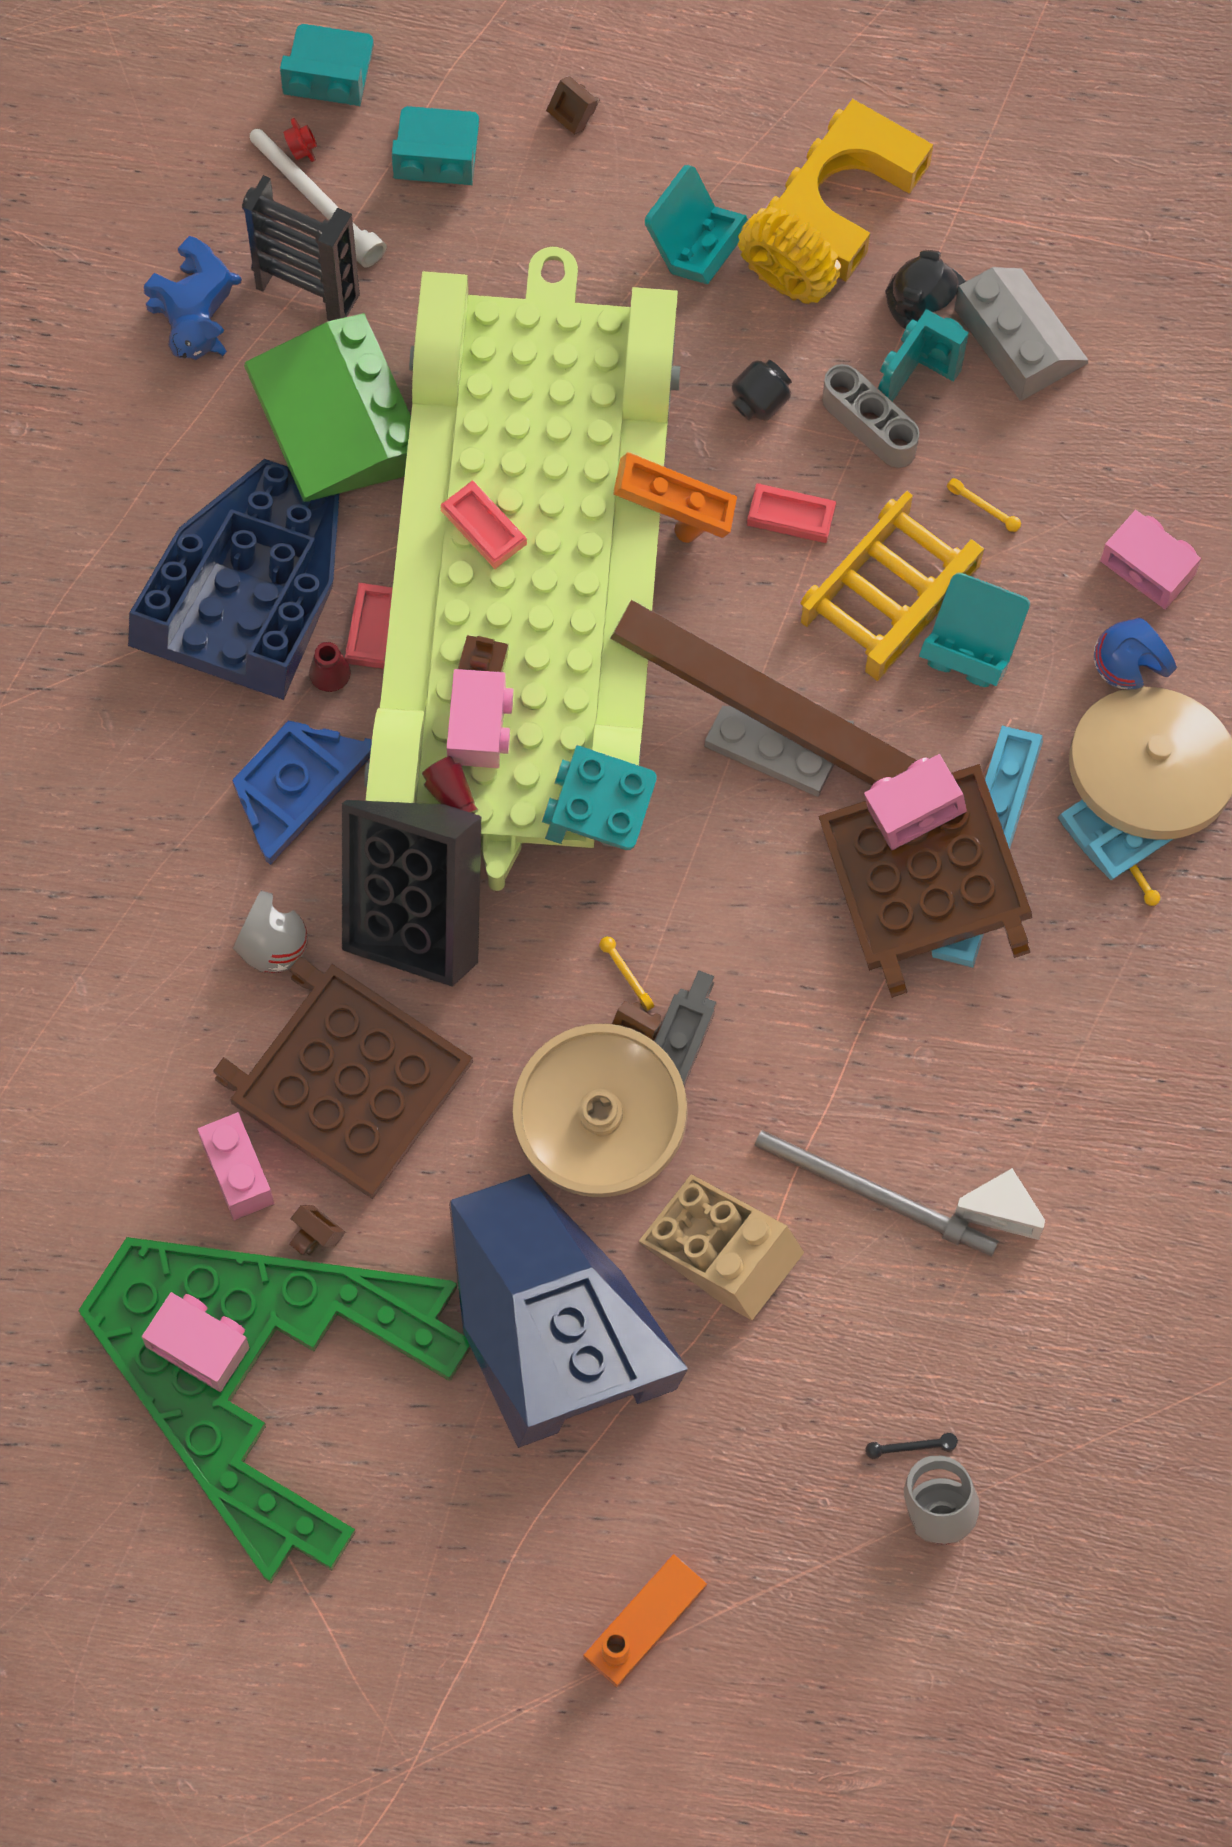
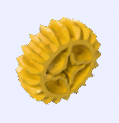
M771 206L767 209L760 208L756 214L754 213L748 219L738 235L739 242L737 245L739 250L742 251L741 257L749 263V269L758 274L759 280H764L771 288L776 289L782 295L789 296L793 301L799 299L805 304H810L811 302L818 303L821 298L825 297L837 283L836 280L840 276L839 270L842 266L837 260V253L830 249L831 243L824 240L820 235L821 232L814 230L809 222L805 223L800 220L797 214L790 215L785 209L777 210Z

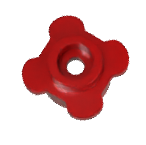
M292 118L291 124L293 127L283 132L290 151L297 161L306 156L309 157L311 162L316 161L312 149L317 147V142L308 125L300 127L297 120Z

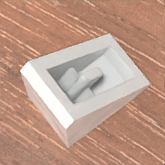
M1013 1169L1006 1171L959 1198L954 1214L974 1224L1039 1240L1045 1223L1044 1217Z

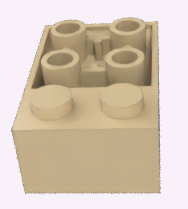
M692 1174L639 1240L641 1245L714 1299L750 1320L754 1319L804 1254V1251L787 1225Z

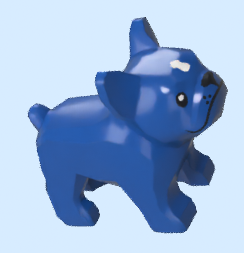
M188 236L178 247V253L186 258L180 266V270L186 274L193 273V275L176 283L154 273L144 284V294L150 297L146 303V308L153 314L163 313L167 317L171 325L168 345L174 356L197 360L209 351L224 356L227 351L217 338V336L224 332V329L217 322L212 321L211 318L229 296L232 286L241 284L242 279L238 274L230 272L224 263L214 255L208 245L195 237Z

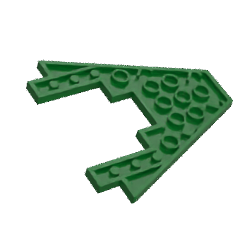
M126 1237L78 1310L83 1320L263 1578L269 1583L273 1582L293 1548L332 1571L356 1533L355 1529L244 1463L266 1428V1424L230 1401L275 1331H280L314 1352L338 1315L448 1381L452 1380L471 1349L463 1334L438 1320L457 1289V1283L451 1280ZM171 1292L180 1298H183L185 1294H189L208 1307L205 1313L219 1321L225 1316L245 1329L243 1335L247 1338L250 1348L221 1392L146 1348L142 1335Z

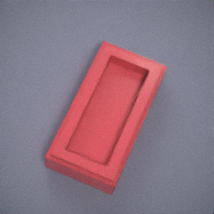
M473 480L441 504V512L494 569L527 545V538Z
M757 483L747 519V526L827 543L836 501Z
M365 583L358 584L345 654L348 664L384 669L393 587Z

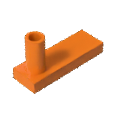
M629 452L620 458L613 495L678 520L674 530L679 540L690 543L705 531L720 538H724L731 532L737 496Z
M673 1554L584 1653L583 1658L617 1688L704 1591L707 1583Z

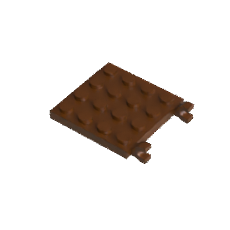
M980 764L951 773L964 795L967 812L894 850H891L871 816L866 801L818 816L868 969L870 971L882 967L891 998L908 993L898 961L1003 927L1005 928L1014 958L1030 953L1029 942L1022 921L1033 918L1032 911Z
M300 956L290 968V972L293 974L291 980L301 987L312 991L249 1075L223 1057L213 1070L214 1074L217 1075L215 1081L227 1089L236 1091L230 1099L232 1105L373 1199L473 1063V1057L334 964H331L327 971L323 973Z

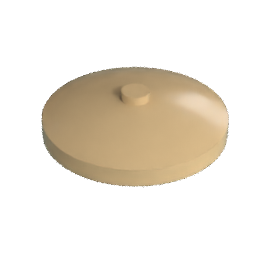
M1157 687L1119 690L1093 704L1083 715L1075 730L1070 745L1069 766L1077 792L1086 805L1099 818L1125 833L1156 840L1189 836L1214 822L1226 808L1232 796V739L1224 725L1210 710L1186 695Z
M590 1024L564 1031L546 1042L535 1052L524 1067L518 1079L513 1099V1122L516 1135L524 1154L532 1166L545 1179L557 1187L588 1197H611L625 1194L646 1185L656 1178L677 1153L687 1124V1097L683 1081L674 1062L652 1039L633 1029L613 1024Z

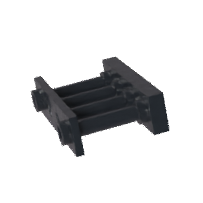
M263 175L256 188L251 187L247 191L242 203L252 259L251 270L254 272L256 289L263 292L272 276H275L322 297L323 303L326 305L328 321L347 317L360 296L352 214L336 208L330 220L325 219L321 222L275 202L271 178Z

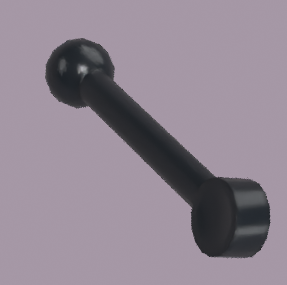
M947 1432L940 1439L887 1445L870 1442L867 1444L865 1452L871 1459H877L885 1453L941 1448L946 1452H950L955 1449L958 1440L953 1433Z

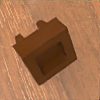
M568 76L559 81L546 111L575 135L584 131L600 99L590 94L584 85L577 83L572 77Z
M467 635L458 669L503 672L509 646L506 643L497 642L491 638Z
M624 1001L618 1008L612 1024L633 1029L654 1041L662 1023L660 1021L661 1015L655 1013L651 1016L640 1009L642 1004L639 1002L630 1004Z
M300 1205L290 1219L302 1229L294 1236L289 1245L301 1255H305V1253L311 1255L319 1244L322 1246H336L346 1232L314 1205Z

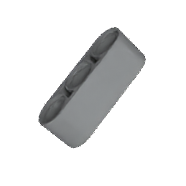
M845 364L835 365L830 368L825 375L822 402L827 411L889 466L901 468L911 464L916 456L920 435L916 423L855 368ZM845 387L849 390V392L839 393L836 392L833 388ZM874 413L879 418L871 420L863 417L862 414ZM902 439L908 444L898 446L892 443V440Z

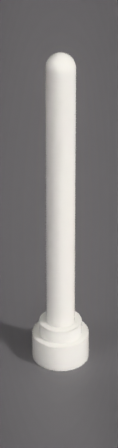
M261 129L252 130L250 133L251 142L330 220L336 208H338L335 203ZM353 223L356 260L363 267H370L384 255L386 244L374 232L361 231Z

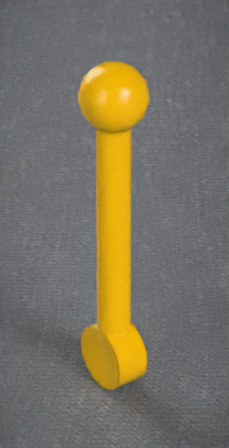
M952 478L948 482L947 488L955 495H962L1003 522L1008 531L1016 532L1020 529L1021 521L1018 517L1007 516L966 489L958 479Z
M1134 865L1130 868V871L1145 894V903L1149 906H1156L1160 902V894L1156 890L1151 889L1138 866Z
M609 936L603 937L599 943L600 949L605 953H609L637 995L644 1010L648 1012L655 1006L652 999L644 992L615 949V940Z

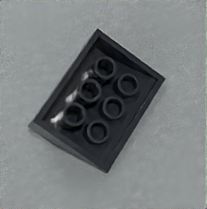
M361 800L344 801L342 803V950L451 987L477 965L479 954L482 816L444 804Z

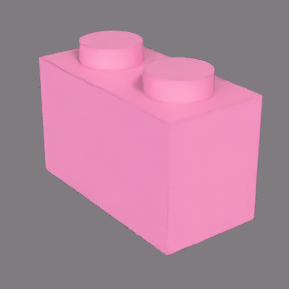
M1135 510L1106 542L1100 562L1166 610L1193 579L1201 558L1190 544L1183 540L1177 541L1165 532L1162 525L1151 516H1144Z
M454 669L447 757L451 756L454 762L461 763V766L499 768L500 753H509L510 728H503L504 714H512L514 689L506 688L504 672Z
M940 754L930 759L922 758L915 761L909 766L907 771L894 778L886 777L880 779L871 786L870 790L864 793L868 810L891 850L967 812L964 795Z
M237 1112L198 1128L203 1148L233 1220L273 1205L271 1189L239 1113Z
M171 1292L142 1335L143 1342L149 1350L221 1392L250 1348L247 1338L243 1335L245 1329L225 1316L219 1321L205 1313L208 1307L195 1297L185 1294L183 1298H180Z

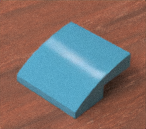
M1083 800L1058 816L1062 825L1079 847L1110 880L1121 875L1173 840L1146 839L1118 830L1099 818Z

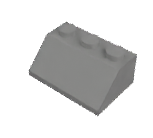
M992 267L958 286L954 310L1020 401L1088 364V358L1022 268Z

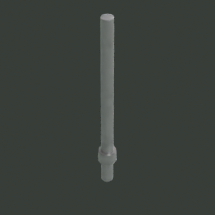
M761 1130L757 1137L755 1146L943 1234L942 1239L957 1246L961 1242L992 1257L998 1245V1240L968 1227L969 1222L955 1215L949 1218Z

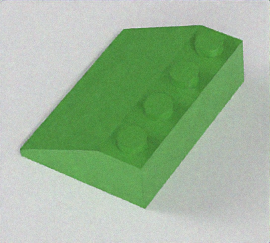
M365 313L328 321L245 362V370L304 502L405 477L411 415Z

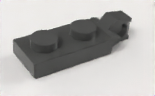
M699 970L690 991L680 988L678 994H674L655 1040V1043L674 1062L684 1087L715 1014L716 1001L709 999L714 986V976Z

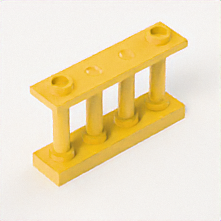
M908 491L898 501L891 499L883 507L878 516L879 522L820 587L813 585L806 592L800 603L803 606L800 623L808 627L820 614L866 649L867 662L865 672L876 681L880 680L939 613L952 576L959 572L972 576L980 567L984 548L972 539L962 550L958 547L952 549L908 516L913 495ZM898 528L941 560L944 570L936 579L933 576L927 578L882 543ZM872 556L917 590L919 598L911 607L907 605L902 607L859 575L857 571ZM846 585L890 618L893 627L885 636L881 634L876 636L833 604L831 600Z

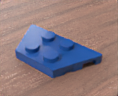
M288 720L232 780L233 786L266 862L271 865L370 759L372 739L365 738L364 741L340 736L338 731L324 728L315 730L307 724Z

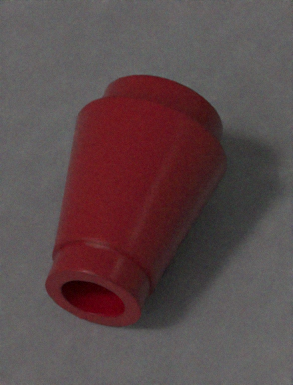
M323 642L315 649L309 669V677L312 684L322 691H338L350 679V666L337 645L331 642Z
M448 756L435 762L422 772L426 780L424 787L440 804L473 814L478 812L461 763H455L453 758Z

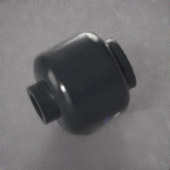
M759 360L753 361L732 383V392L736 397L732 404L747 420L755 416L760 420L768 421L789 401L791 397L789 385L792 381L772 360H768L766 363Z

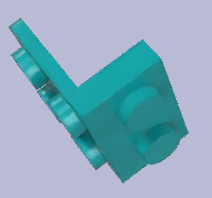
M309 24L299 25L296 29L291 55H283L281 61L280 75L283 94L361 106L374 47L373 37L370 34Z
M404 107L400 113L398 138L393 140V179L473 185L480 123L479 115L472 111Z
M684 165L646 215L645 226L671 274L708 285L739 242L738 235L741 233L742 227L748 221V218L744 214L715 207L696 168Z
M926 309L918 322L912 319L907 325L901 341L904 343L896 353L892 350L885 358L880 369L884 376L879 383L878 390L893 402L918 363L954 382L962 370L969 332L965 331L957 321L951 318H942Z
M960 572L954 574L948 585L932 633L923 642L919 657L927 659V664L936 670L951 672V669L966 674V679L975 685L989 687L992 684L997 686L1006 674L1030 608L1029 599Z
M576 745L571 761L562 759L554 784L560 785L562 788L558 800L549 798L542 819V823L549 825L545 839L562 844L566 831H570L623 850L633 849L636 845L657 780L656 773L653 770Z

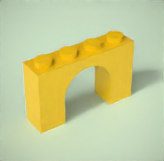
M853 98L844 111L838 109L828 125L829 131L823 140L817 138L813 142L807 153L806 158L808 160L801 169L796 167L791 172L785 185L786 190L780 198L775 196L767 206V208L769 206L775 207L777 210L785 209L790 215L797 214L800 220L805 223L809 222L814 230L820 231L821 237L831 243L830 249L834 250L838 255L837 260L842 266L839 270V278L847 282L867 254L870 232L832 211L819 194L818 189L821 184L837 172L859 169L871 172L910 194L929 168L933 151L932 143Z

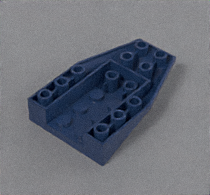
M263 459L178 528L129 612L128 646L284 700L333 587L340 493L304 502L289 467Z
M530 1174L450 1200L449 1208L463 1332L518 1448L558 1434L565 1419L631 1395L634 1396L636 1403L640 1404L677 1390L688 1370L681 1357L623 1272Z

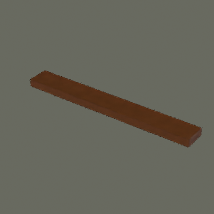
M633 600L627 605L610 638L870 785L886 777L894 778L907 771L909 766L917 761Z

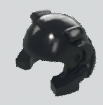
M921 251L918 257L908 260L897 273L893 274L885 290L888 308L896 322L904 329H906L912 319L918 322L926 309L936 312L946 307L957 295L958 286L966 282L957 271L943 262L940 258V251Z

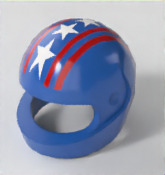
M1142 618L1118 622L1109 627L1099 636L1095 645L1094 663L1099 675L1109 685L1118 689L1129 690L1143 687L1144 683L1139 670L1140 666H1146L1164 677H1169L1177 669L1175 660L1163 640Z

